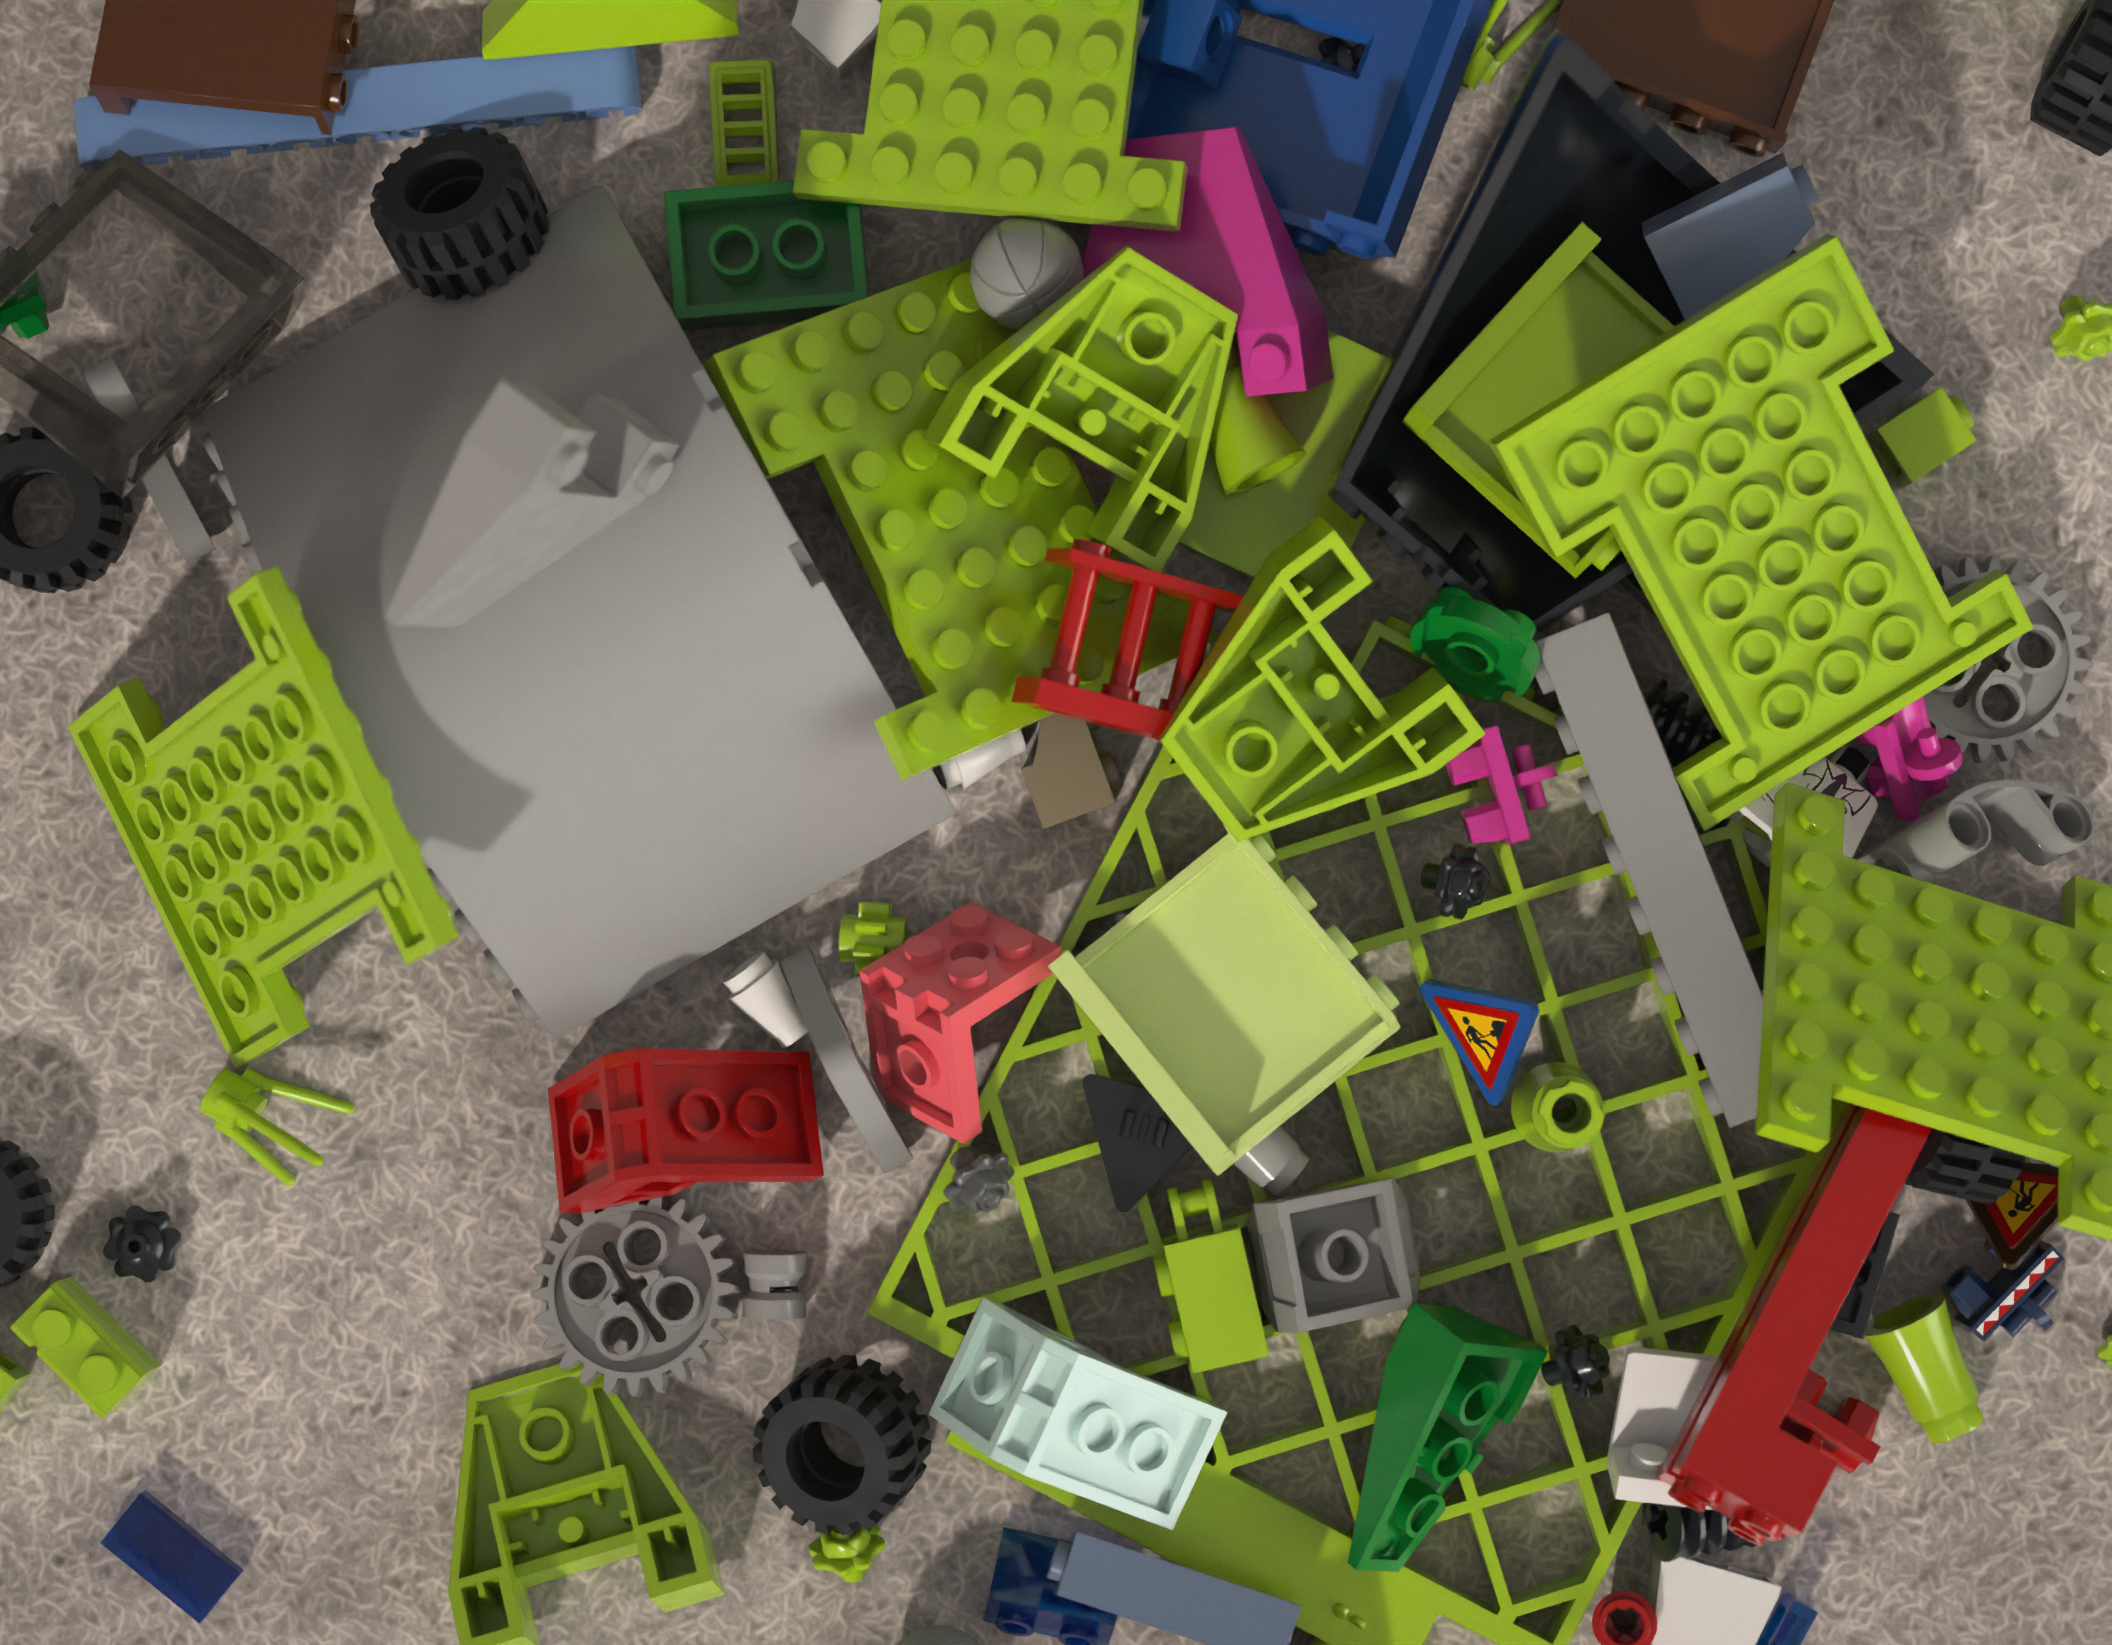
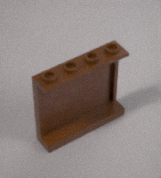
M106 0L89 85L106 113L130 115L133 99L309 116L315 118L323 135H332L335 113L344 112L348 99L347 75L343 74L346 54H354L358 44L359 23L357 16L354 15L356 0Z
M1562 0L1550 35L1557 28L1568 36L1614 79V83L1643 112L1646 106L1667 113L1670 115L1668 123L1671 126L1690 134L1704 135L1707 128L1729 136L1728 146L1749 156L1763 157L1765 151L1776 154L1786 143L1789 135L1785 133L1834 0Z

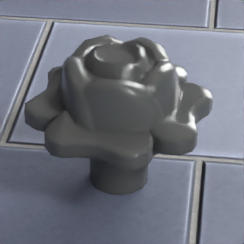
M963 1147L954 1152L950 1158V1164L956 1172L953 1175V1181L943 1190V1194L949 1199L950 1209L953 1212H958L967 1207L969 1211L976 1214L979 1211L990 1212L997 1208L1001 1199L1008 1196L1010 1190L1008 1181L1015 1173L1012 1166L1008 1165L1009 1158L1005 1153H998L990 1156L987 1153L977 1157L970 1147Z

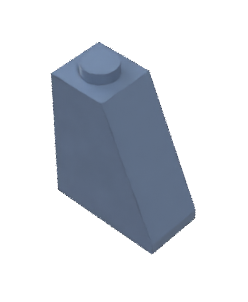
M1782 152L1641 223L1644 238L1685 320L1785 260L1814 226L1815 221L1809 204L1819 200V197L1803 164L1791 170Z

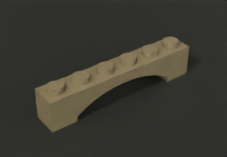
M1056 713L1040 720L1034 762L1032 765L1022 768L1021 771L1043 830L1116 803L1112 791L1123 786L1110 751L1098 755L1089 732L1101 727L1100 725Z

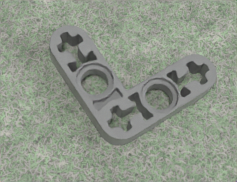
M113 358L84 371L83 374L127 451L187 564L216 550Z
M806 946L780 959L782 969L824 1069L882 1171L886 1173L913 1160L910 1148L892 1112L857 1052L832 990L811 948Z

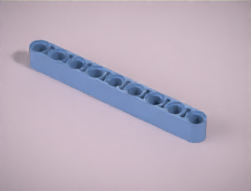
M636 46L484 60L483 56L343 70V74H346L348 79V99L344 112L335 113L332 135H323L315 118L309 116L133 99L130 115L104 112L96 96L84 97L73 101L79 167L88 170H105V163L120 162L121 168L169 163V156L183 155L184 161L231 157V150L246 149L247 155L294 150V144L309 142L310 148L357 144V137L372 136L373 142L420 137V131L435 129L436 135H445L449 129L462 128L463 132H468L473 127L483 128V124L498 123V128L504 129L546 124L545 118L561 116V122L609 118L608 111L624 110V116L638 114L643 110Z

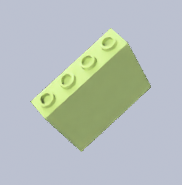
M1225 825L1224 827L1228 832L1227 835L1074 958L1069 950H1067L1048 966L1217 1176L1401 1028L1395 1015L1392 1013V1010L1400 1004L1397 998L1376 973L1367 980L1362 977L1350 962L1358 955V952L1335 924L1324 931L1309 912L1317 906V903L1299 880L1292 875L1283 882L1272 869L1269 863L1277 855L1264 838L1259 834L1237 842Z

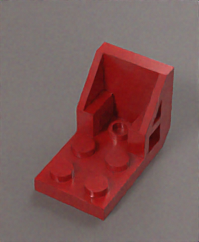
M638 1048L602 1055L548 1088L560 1213H585L674 1195L697 1182H813L824 1176L810 1052Z

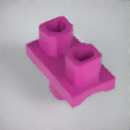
M1923 697L1855 738L1856 743L1877 747L1879 756L1869 765L1866 776L1869 790L1873 796L1891 799L1896 818L1899 820L1914 821L1919 816L1921 804L1929 797L1947 789L1950 786L1948 776L1957 771L1963 763L1960 745L1948 738H1938L1936 729L1931 728Z
M1498 725L1484 729L1486 734L1446 764L1453 786L1485 777L1492 802L1460 811L1469 844L1486 843L1503 839L1504 844L1508 845L1530 839L1516 788L1522 787L1529 811L1548 806L1541 781L1558 776L1555 763L1536 768L1530 744L1511 749L1518 774L1512 776Z

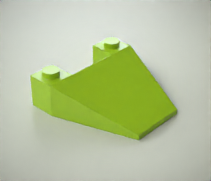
M1125 247L956 379L923 438L985 474L996 478L1026 424L1029 423L1118 476L1086 533L1141 566L1161 573L1193 517L1238 314L1129 247Z
M1321 515L1267 556L1159 737L1160 742L1237 842L1433 774L1486 734L1449 683L1434 667L1430 668L1381 705L1320 623L1326 616L1373 582L1337 532Z
M583 1363L569 1371L560 1368L559 1364L468 1391L448 1588L460 1645H540L527 1588L636 1555L640 1556L649 1598L664 1613L726 1595L711 1533L617 1393L616 1395L604 1393V1374H601L598 1380L591 1386L583 1385L580 1383V1376H576L479 1405L480 1403L581 1374L584 1366Z

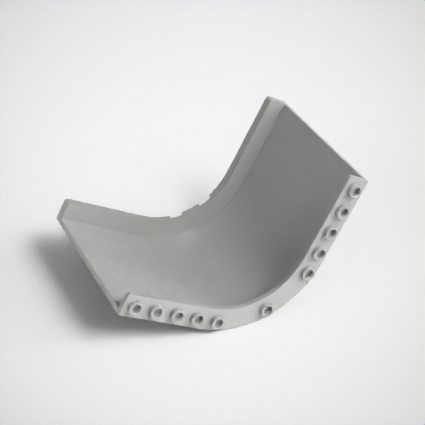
M603 185L548 215L549 229L546 234L541 236L545 243L540 252L529 255L528 258L531 264L522 272L515 270L508 276L510 281L499 288L495 284L487 288L485 294L472 297L470 293H466L459 299L446 300L443 293L435 298L423 295L421 289L418 288L201 410L210 435L203 438L202 442L210 458L219 469V472L215 473L216 479L227 499L233 505L228 511L240 534L247 542L242 545L248 561L256 573L278 566L286 584L297 594L304 621L317 647L323 650L329 659L332 678L347 708L355 714L360 723L362 739L377 770L384 774L390 784L392 800L407 831L416 838L420 845L422 859H425L430 866L427 872L437 892L445 898L447 903L454 900L460 908L455 911V916L469 941L473 945L484 941L488 949L484 951V956L498 981L502 985L511 980L517 987L512 990L513 996L528 1022L531 1024L540 1019L555 1040L956 814L953 805L932 768L901 781L874 724L875 720L897 710V707L780 506L777 497L751 451L745 444L732 417ZM501 379L533 384L575 417L590 394L620 399L680 444L670 460L672 463L670 476L655 494L646 496L636 506L459 627L397 626L385 618L461 443Z

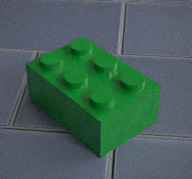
M794 180L664 191L674 314L682 329L692 330L806 320L869 297L862 204L798 199L793 193Z

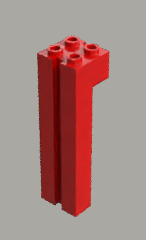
M1849 1103L1656 1476L1671 1485L1668 1495L1674 1500L1698 1512L1703 1513L1708 1506L1730 1518L1726 1527L1734 1534L1751 1543L1762 1546L1765 1539L1773 1543L1785 1539L1786 1535L1793 1537L1802 1534L1838 1464L1837 1460L1788 1434L1779 1427L1932 1130L1931 1127Z

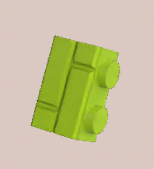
M72 1276L54 1282L10 1327L29 1347L35 1345L38 1348L36 1354L101 1419L117 1411L161 1366Z

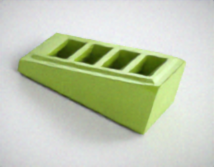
M773 61L710 62L709 83L715 187L779 181L776 79ZM760 83L761 93L725 95V84ZM762 110V120L726 122V111ZM763 136L764 147L727 148V138ZM765 162V173L728 175V163Z

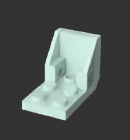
M983 1297L929 1411V1415L989 1458L1025 1476L1173 1530L1227 1415V1411L1214 1403L1120 1367L1091 1348L1001 1303Z

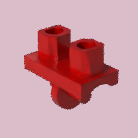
M1809 1369L1779 1428L1837 1460V1466L1849 1474L1854 1472L1863 1462L1868 1465L1873 1463L1881 1447L1871 1441L1879 1418V1411L1859 1399L1848 1397L1841 1402L1835 1416H1830L1816 1407L1828 1383L1824 1377Z

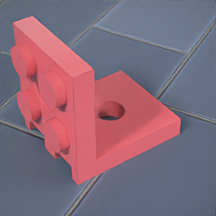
M970 902L954 910L949 916L918 935L910 937L902 945L859 970L873 1077L884 1100L963 1144L982 1133L970 1026L1052 975L1053 972L1048 966L1062 955L1061 946Z

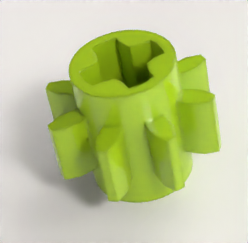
M859 901L858 914L842 915L839 931L840 962H855L854 976L860 977L859 970L902 945L908 939V918L892 917L893 903Z

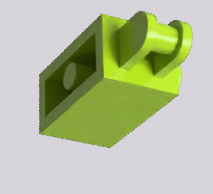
M1211 1179L1202 1181V1188L1181 1193L1177 1192L1176 1187L1167 1189L1177 1238L1162 1241L1165 1256L1153 1259L1161 1297L1174 1294L1180 1320L1167 1322L1176 1361L1189 1358L1193 1374L1269 1357L1241 1230L1238 1224L1222 1226ZM1209 1213L1212 1229L1187 1235L1184 1218Z

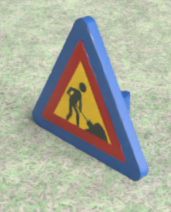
M1432 979L1421 984L1420 992L1487 1102L1496 1106L1504 1101L1539 1013V1007L1536 1002L1531 999Z

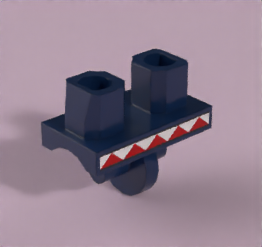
M1986 1239L1983 1247L2000 1263L1988 1239ZM2041 1240L2016 1269L2008 1270L2003 1267L1988 1283L1972 1268L1964 1265L1957 1269L1942 1284L1941 1289L1953 1307L1959 1312L1954 1319L1967 1332L1971 1331L1982 1341H1985L1999 1326L2010 1336L2014 1337L2029 1321L2041 1331L2046 1332L2054 1322L2042 1308L2057 1293V1290L2045 1278L2065 1258L2051 1244Z

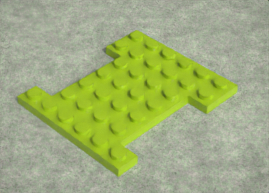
M881 0L864 134L801 129L793 193L798 199L1180 232L1188 170L1185 161L1124 156L1144 0Z
M1830 234L1822 236L1488 441L1549 554L1557 558L1606 527H1610L1722 737L1672 768L1687 804L1688 811L1695 825L1703 831H1706L2034 628L2007 573L1998 569L1993 570L1948 599L1943 592L1839 387L1841 383L1892 353L1894 349L1838 237Z
M971 259L715 353L703 363L711 382L766 480L814 462L925 695L924 698L887 713L874 721L901 781L1055 714L1011 702L1017 676L1040 678L1042 668H1050L1073 569L1045 562L1047 549L1071 548L1073 539H1082L1106 545L1086 533L1098 510L1068 447L1029 423L1026 424L996 478L985 474L923 438L955 380L1019 331L999 324L981 309L970 283ZM1111 549L1109 558L1122 562L1118 552ZM1098 576L1075 673L1081 676L1079 688L1100 693L1102 683L1109 684L1132 585ZM1165 594L1156 597L1138 676L1177 659L1190 601ZM1212 626L1207 645L1218 640Z
M278 566L254 574L227 596V600L256 659L169 727L164 728L161 709L156 700L147 694L140 677L116 686L67 726L234 1069L261 1057L310 1027L304 1015V1003L301 995L294 986L289 984L282 968L376 908H379L406 965L429 956L459 937L452 923V912L449 904L437 892L422 861L420 845L416 838L407 831L392 800L390 784L384 774L377 770L362 739L360 723L355 714L347 708L332 678L329 659L323 650L317 647L302 616L299 598L294 590L286 584Z
M1786 782L1774 795L1755 1134L1817 1153L1830 1142L1831 1099L1836 1098L2059 1166L2058 1225L2112 1241V886L2075 874L2062 886L2061 925L1843 855L1845 800Z

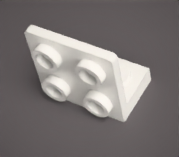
M1634 1346L1626 1350L1606 1460L1615 1499L1686 1507L1668 1495L1671 1485L1656 1476L1718 1356Z

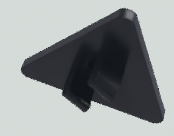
M1088 1074L1084 1077L1082 1084L1114 1203L1120 1212H1128L1193 1146L1146 1088L1095 1074Z

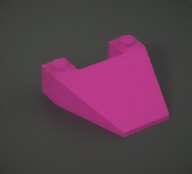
M1240 126L1127 139L1124 156L1185 161L1188 170L1180 232L1093 224L1082 261L1084 265L1083 280L1123 248L1129 247L1238 314L1234 332L1237 331L1246 396L1307 391L1334 379L1325 312Z

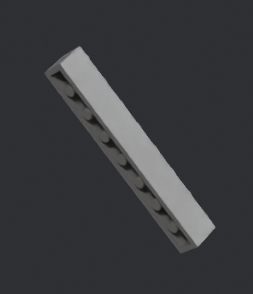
M1608 612L1536 641L1540 652V666L1535 676L1544 695L1552 691L1556 692L1564 715L1554 718L1558 734L1568 755L1577 751L1580 752L1588 772L1587 776L1578 779L1582 794L1592 815L1601 811L1604 812L1612 832L1611 836L1602 839L1606 854L1615 875L1628 872L1636 892V896L1626 899L1630 914L1640 936L1652 932L1661 956L1651 959L1650 962L1663 995L1666 996L1674 992L1677 995L1685 1016L1674 1020L1688 1057L1700 1053L1709 1077L1698 1080L1712 1117L1724 1113L1729 1128L1755 1119L1757 1114L1763 992L1697 827L1688 811L1687 804L1672 771L1673 767L1613 617Z

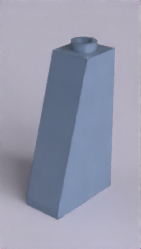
M1073 1532L1070 1544L1058 1540L1047 1573V1578L1057 1581L1054 1591L1055 1595L1206 1645H1289L1301 1608L1299 1604L1080 1532Z

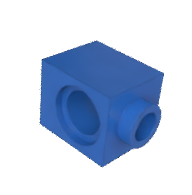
M1156 0L1137 54L1162 75L1216 89L1243 17L1224 0Z

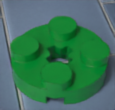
M1445 587L1441 589L1437 598L1423 607L1410 632L1411 648L1417 658L1420 660L1425 651L1428 657L1437 664L1435 669L1449 683L1452 689L1474 698L1500 701L1505 691L1515 690V698L1521 696L1528 690L1540 666V652L1532 639L1536 632V626L1530 618L1515 610L1501 611L1492 605L1473 599L1468 593L1459 588Z

